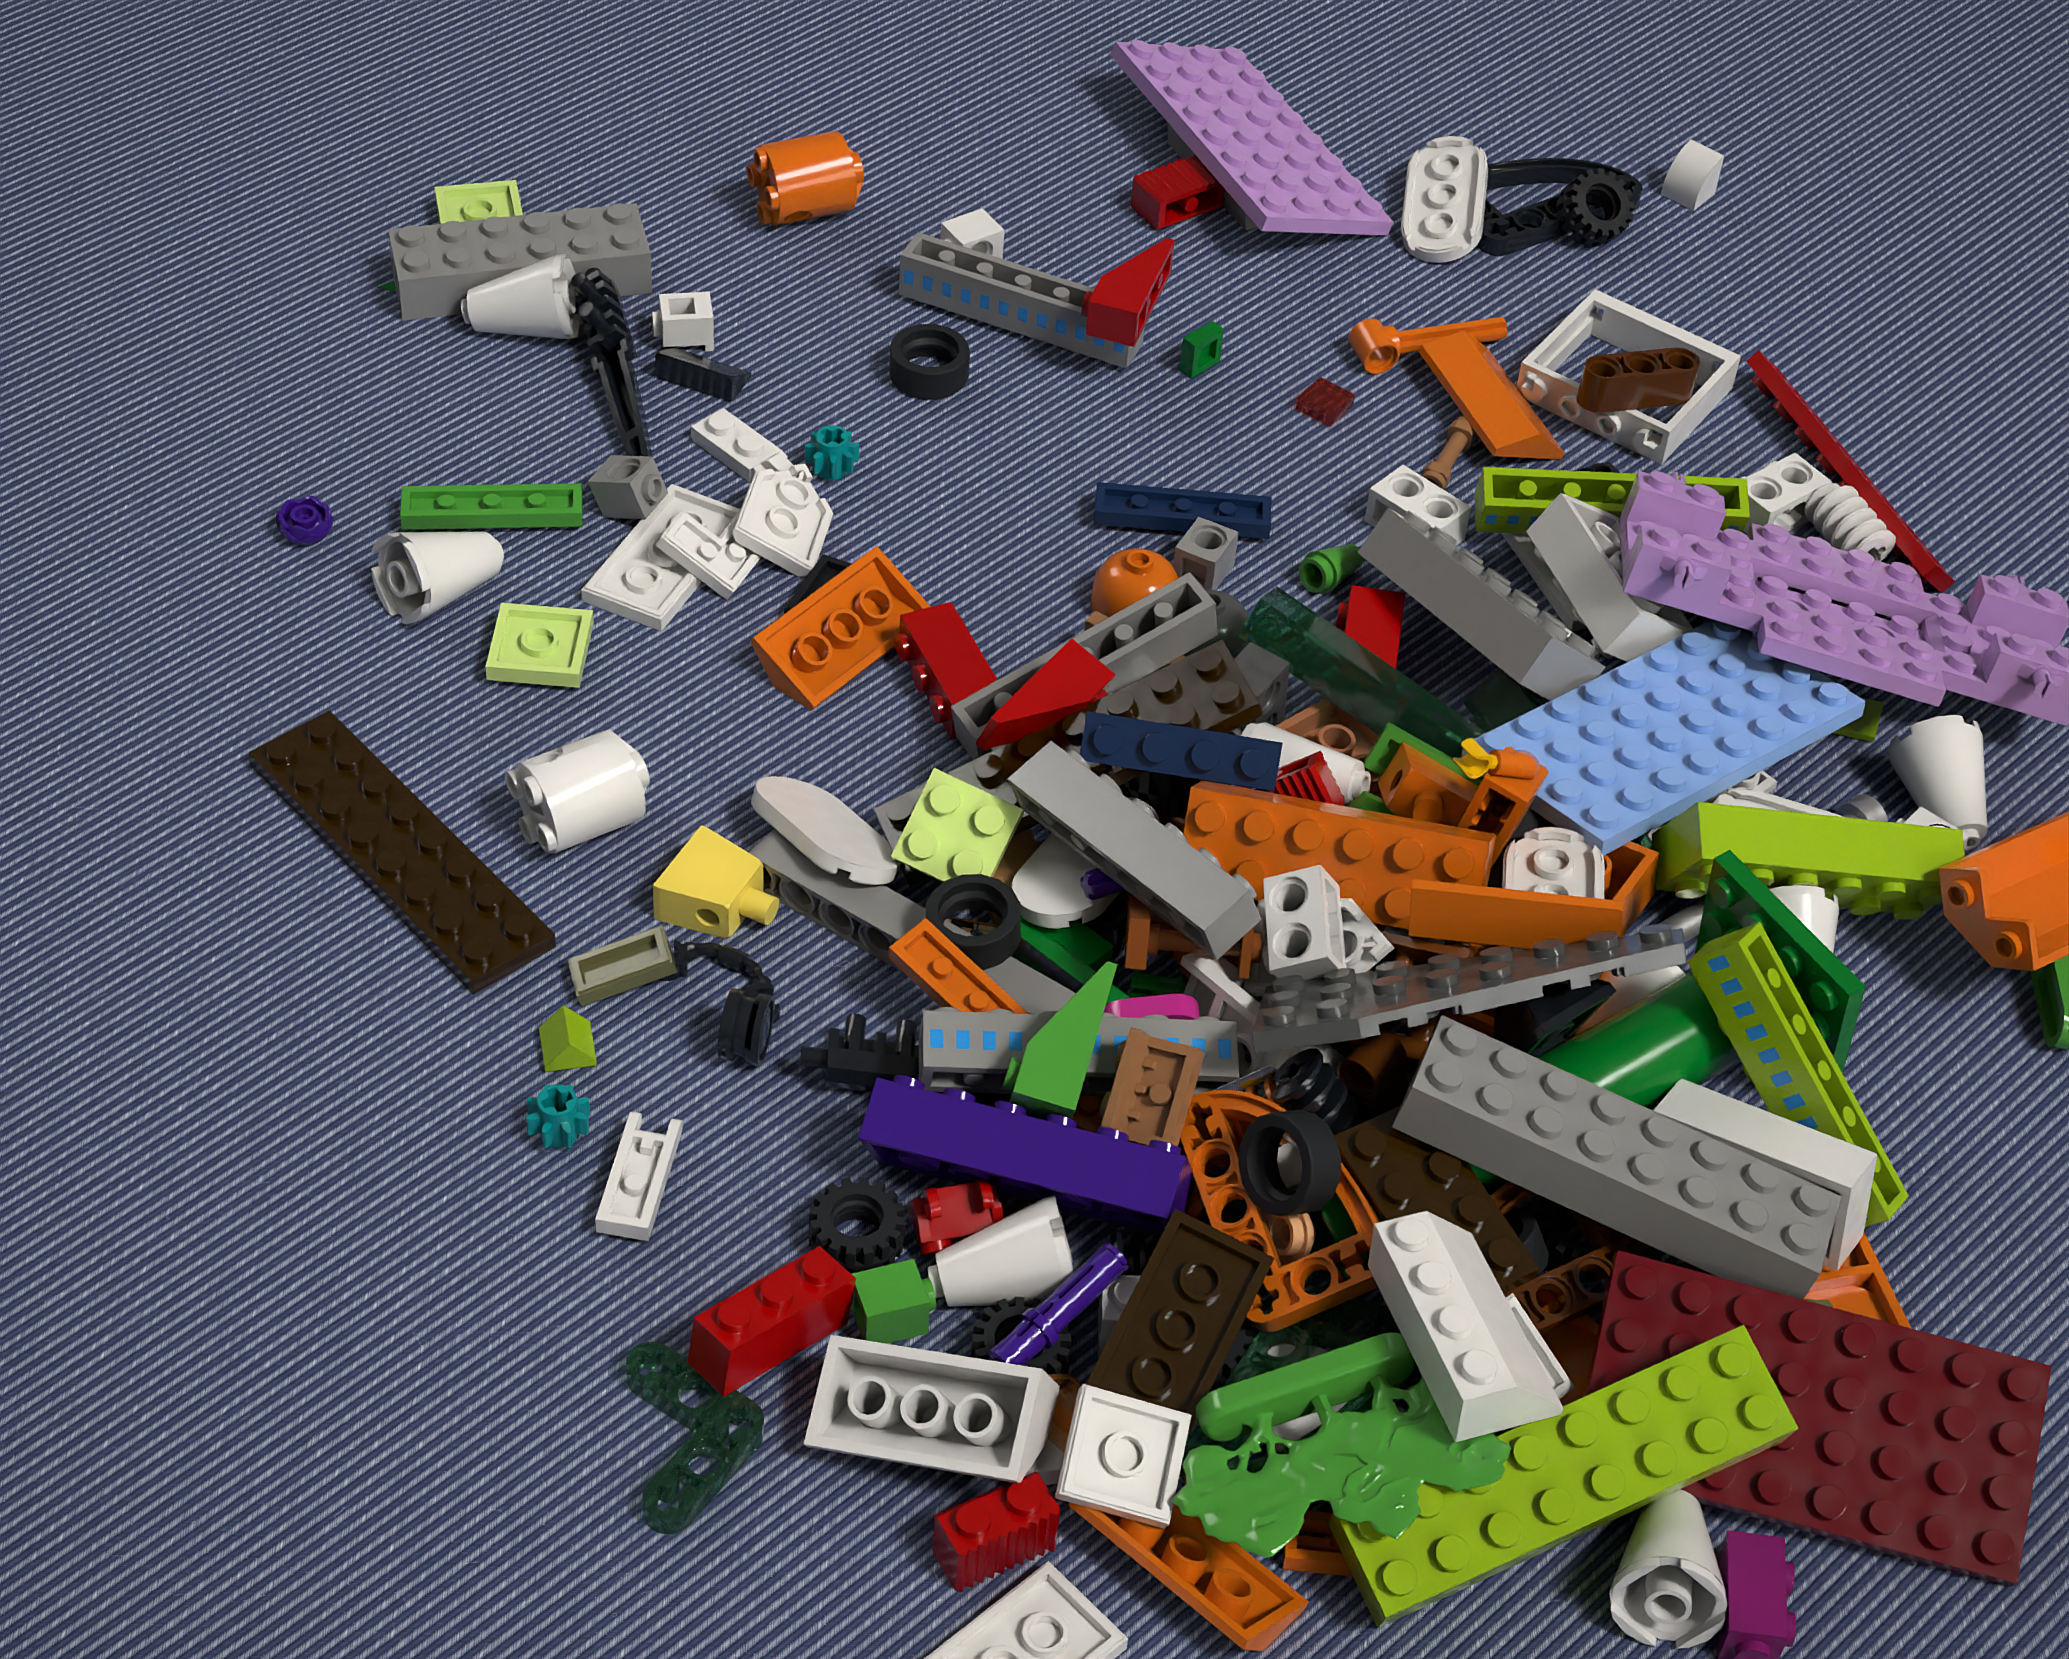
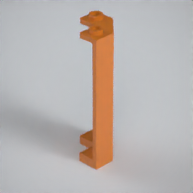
M2069 811L1938 868L1944 916L1991 967L2035 971L2069 955Z

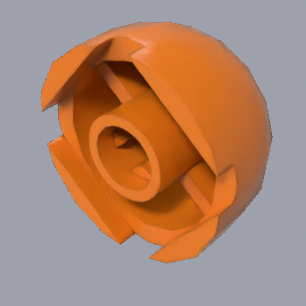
M1138 548L1120 550L1110 555L1096 571L1091 596L1093 613L1097 611L1110 617L1179 577L1173 565L1156 552Z

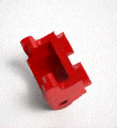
M988 1179L938 1189H924L920 1194V1198L912 1199L907 1206L909 1220L914 1227L917 1248H920L921 1257L935 1256L936 1253L951 1246V1242L963 1240L1004 1219L1002 1204L998 1201L996 1185L991 1186Z

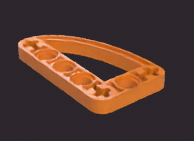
M1211 1090L1198 1093L1192 1097L1180 1139L1211 1226L1250 1246H1261L1264 1253L1274 1257L1273 1263L1263 1281L1265 1288L1275 1299L1272 1302L1273 1311L1269 1314L1262 1312L1260 1308L1263 1307V1300L1260 1291H1258L1246 1316L1252 1325L1264 1332L1279 1331L1378 1288L1371 1271L1365 1270L1361 1264L1363 1263L1362 1254L1370 1251L1374 1224L1379 1223V1220L1344 1165L1341 1163L1340 1182L1335 1192L1346 1208L1358 1234L1282 1266L1262 1210L1251 1201L1242 1184L1238 1165L1239 1148L1229 1119L1253 1123L1259 1116L1287 1110L1265 1098L1243 1091ZM1202 1113H1206L1208 1116L1206 1118V1125L1210 1135L1213 1137L1211 1140L1205 1141L1202 1134L1195 1127L1198 1124L1197 1116ZM1285 1132L1283 1138L1298 1149L1293 1137ZM1220 1154L1230 1157L1231 1163L1225 1174L1216 1178L1205 1175L1206 1164L1211 1158ZM1237 1199L1247 1202V1210L1242 1219L1234 1223L1222 1221L1221 1213L1227 1203ZM1341 1261L1347 1269L1345 1271L1350 1277L1347 1281L1344 1280V1276L1336 1266ZM1318 1270H1326L1331 1273L1330 1285L1324 1292L1317 1295L1305 1292V1281L1311 1273Z

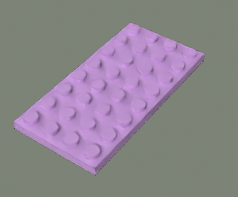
M1133 40L1132 43H1114L1110 56L1261 231L1388 236L1394 222L1383 211L1382 205L1365 191L1361 181L1347 171L1342 165L1341 159L1328 150L1322 143V138L1310 130L1303 122V117L1292 110L1284 101V96L1274 90L1265 80V75L1255 69L1246 59L1247 56L1243 51L1235 47L1213 49L1199 44L1195 45V47L1179 46L1170 42L1157 45L1148 44L1140 40Z

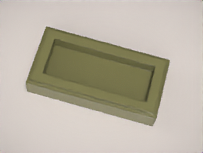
M663 925L567 959L576 996L582 1007L678 973L668 935Z

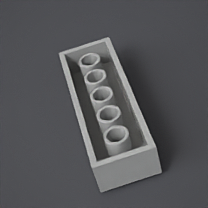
M617 203L604 207L573 208L567 211L548 213L533 212L528 215L495 216L481 220L449 221L443 224L409 225L403 228L388 229L392 273L402 321L462 314L461 300L467 298V291L469 289L559 254H566L565 259H570L575 274L579 272L585 274L590 268L600 269L604 275L614 280L620 297L652 293L651 252L637 203Z
M1387 508L1357 552L1515 681L1550 701L1599 677L1605 668L1603 664L1591 656L1595 647L1573 632L1567 637L1569 633L1565 630L1566 625L1544 610L1539 615L1540 610L1536 608L1538 606L1536 601L1518 589L1511 593L1512 588L1509 586L1511 584L1509 580L1489 567L1484 572L1483 569L1485 567L1482 565L1484 562L1482 559L1462 546L1457 551L1456 548L1458 546L1456 545L1457 540L1437 526L1429 532L1428 529L1431 525L1409 510L1405 516H1402Z

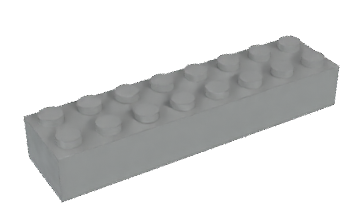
M1441 1015L1421 1055L1392 1126L1394 1129L1717 1277L1799 1299H1804L1821 1274L1841 1196L1443 1015Z

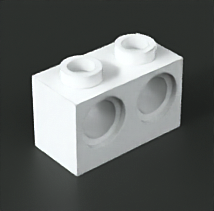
M1796 453L1778 462L1773 461L1764 469L1748 477H1741L1747 479L1750 518L1743 531L1747 533L1751 523L1761 526L1775 524L1790 531L1808 522L1809 520L1806 518L1804 511L1807 500L1820 486L1832 483V481Z
M1401 465L1370 488L1364 521L1371 526H1376L1387 508L1402 516H1405L1409 510L1431 525L1428 529L1429 532L1437 526L1457 540L1456 545L1465 540L1471 507L1405 465Z
M1316 865L1264 878V899H1261L1259 902V911L1262 922L1267 928L1268 944L1263 946L1262 956L1268 973L1274 975L1277 979L1285 976L1300 975L1304 981L1324 978V974L1331 970L1346 968L1340 887L1321 865ZM1303 902L1298 909L1294 910L1299 903ZM1307 947L1304 953L1296 957L1303 948Z

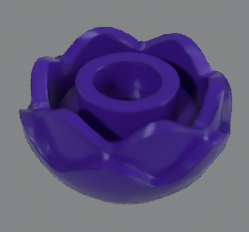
M305 496L297 500L289 499L285 501L281 511H278L276 514V524L279 532L285 539L300 546L314 545L323 540L329 534L334 521L329 506L314 496Z

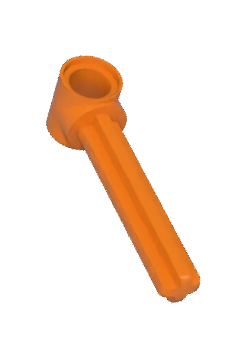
M1503 317L1397 331L1393 325L1383 326L1377 319H1366L1352 328L1348 340L1367 372L1381 374L1390 370L1397 363L1400 354L1418 352L1420 346L1424 343L1462 330L1466 331L1480 343L1498 341L1507 337L1508 330L1507 322Z

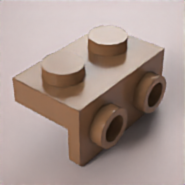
M1130 1028L1127 1040L1121 1042L1116 1053L1115 1068L1117 1073L1112 1090L1105 1094L1100 1106L1101 1127H1108L1129 1135L1128 1141L1148 1146L1150 1140H1159L1178 1147L1205 1052L1197 1047L1151 1037L1141 1029Z

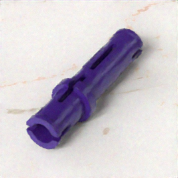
M1109 1243L1102 1244L1092 1257L1054 1290L1043 1303L1035 1309L1028 1308L1020 1316V1323L1015 1329L988 1352L989 1359L991 1361L1025 1366L1043 1348L1050 1349L1059 1340L1058 1334L1129 1268L1126 1265L1127 1260L1122 1253Z

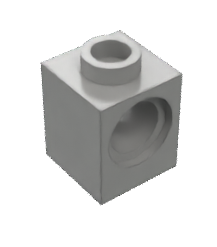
M610 455L587 481L605 518L647 519L668 494L653 457Z
M1198 517L1175 547L1173 567L1178 577L1180 578L1191 572L1204 589L1216 590L1235 564L1239 532Z

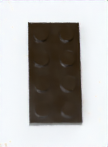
M1400 1106L1334 1135L1338 1142L1341 1163L1366 1197L1379 1222L1428 1211L1472 1233L1503 1294L1535 1279L1540 1268L1469 1164L1456 1156L1392 1128Z
M1175 1209L1086 1385L1190 1414L1192 1416L1188 1430L1189 1434L1197 1418L1195 1415L1196 1406L1209 1393L1273 1263L1274 1257Z

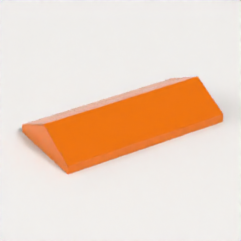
M1464 330L1420 346L1418 352L1492 456L1562 459L1565 452L1487 347Z
M876 546L754 636L750 642L772 685L812 711L895 647L894 638L896 635H899L901 614L931 606L879 547Z
M1413 879L1409 936L1412 938L1456 941L1494 947L1508 946L1512 949L1522 950L1533 949V944L1547 939H1562L1565 944L1586 942L1585 938L1588 935L1605 931L1616 932L1618 937H1621L1624 901Z
M1069 1503L1068 1505L1243 1650L1264 1651L1305 1610L1309 1603L1308 1600L1236 1542H1222L1216 1537L1206 1535L1200 1517L1181 1514L1179 1506L1173 1504L1170 1523L1164 1529L1074 1503Z

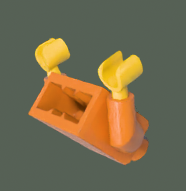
M1469 738L1461 743L1467 754L1460 758L1454 757L1452 760L1471 779H1477L1485 773L1486 775L1457 827L1496 834L1491 863L1492 868L1527 813L1549 771L1546 767L1539 764L1537 758L1528 751L1505 747L1504 750H1492L1488 754L1473 738Z

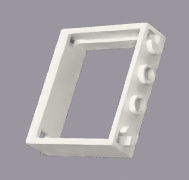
M1595 289L1522 361L1516 388L1527 401L1659 464H1663L1733 388L1741 356ZM1598 308L1604 310L1603 316L1598 314ZM1590 335H1593L1628 352L1664 348L1688 349L1696 353L1700 358L1701 363L1695 383L1702 387L1665 424L1635 409L1606 413L1587 411L1576 400L1580 383L1554 371ZM1716 362L1722 364L1719 369L1714 368ZM1652 430H1655L1663 435L1660 437L1652 433Z

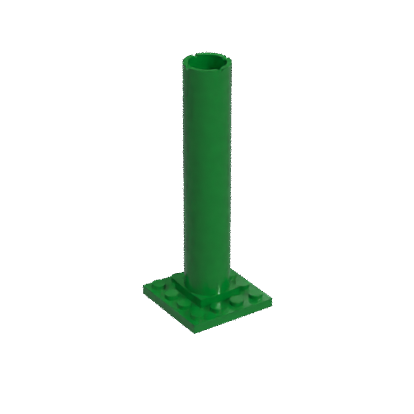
M1731 850L1713 859L1695 954L1710 940L1760 922L1843 1074L1866 986ZM1692 969L1687 975L1573 1036L1538 1058L1652 1111L1679 1080L1684 1079L1697 1085H1702L1742 1062L1729 1037L1721 1031L1717 1015L1705 993L1696 985ZM1467 1162L1490 1196L1508 1182L1504 1178ZM1297 1188L1292 1190L1291 1192L1294 1194ZM1336 1192L1324 1207L1308 1213L1316 1230L1315 1242L1309 1255L1358 1234ZM1370 1251L1362 1254L1363 1263L1361 1265L1365 1270H1370L1368 1267ZM1342 1261L1337 1263L1336 1266L1344 1276V1280H1349L1350 1277L1345 1271L1347 1269ZM1318 1270L1328 1282H1331L1330 1272Z

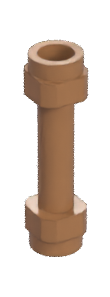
M1460 416L1452 422L1448 429L1446 445L1436 461L1427 463L1422 472V477L1443 490L1446 489L1450 482L1451 468L1461 451L1470 449L1477 435L1465 416Z

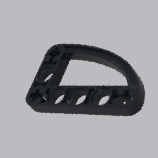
M1535 158L1488 164L1487 190L1524 184H1569L1585 171L1590 169L1595 171L1597 168L1604 169V174L1609 171L1615 173V180L1618 181L1621 178L1626 184L1623 188L1625 191L1631 190L1633 196L1629 198V201L1634 202V210H1636L1640 203L1643 188L1642 184L1635 177L1620 169L1586 160ZM1558 195L1505 214L1500 213L1486 200L1483 231L1477 247L1484 253L1492 256H1505L1572 233L1570 230L1565 232L1561 227L1565 224L1564 220H1558V216L1554 215L1562 210L1556 207L1557 200L1561 196ZM1586 195V203L1599 205L1591 206L1587 204L1589 211L1596 218L1605 220V211L1602 204L1596 198ZM1522 225H1531L1537 228H1529Z

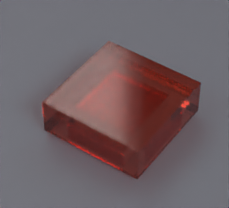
M1319 377L1297 397L1295 409L1331 427L1353 407L1355 394Z

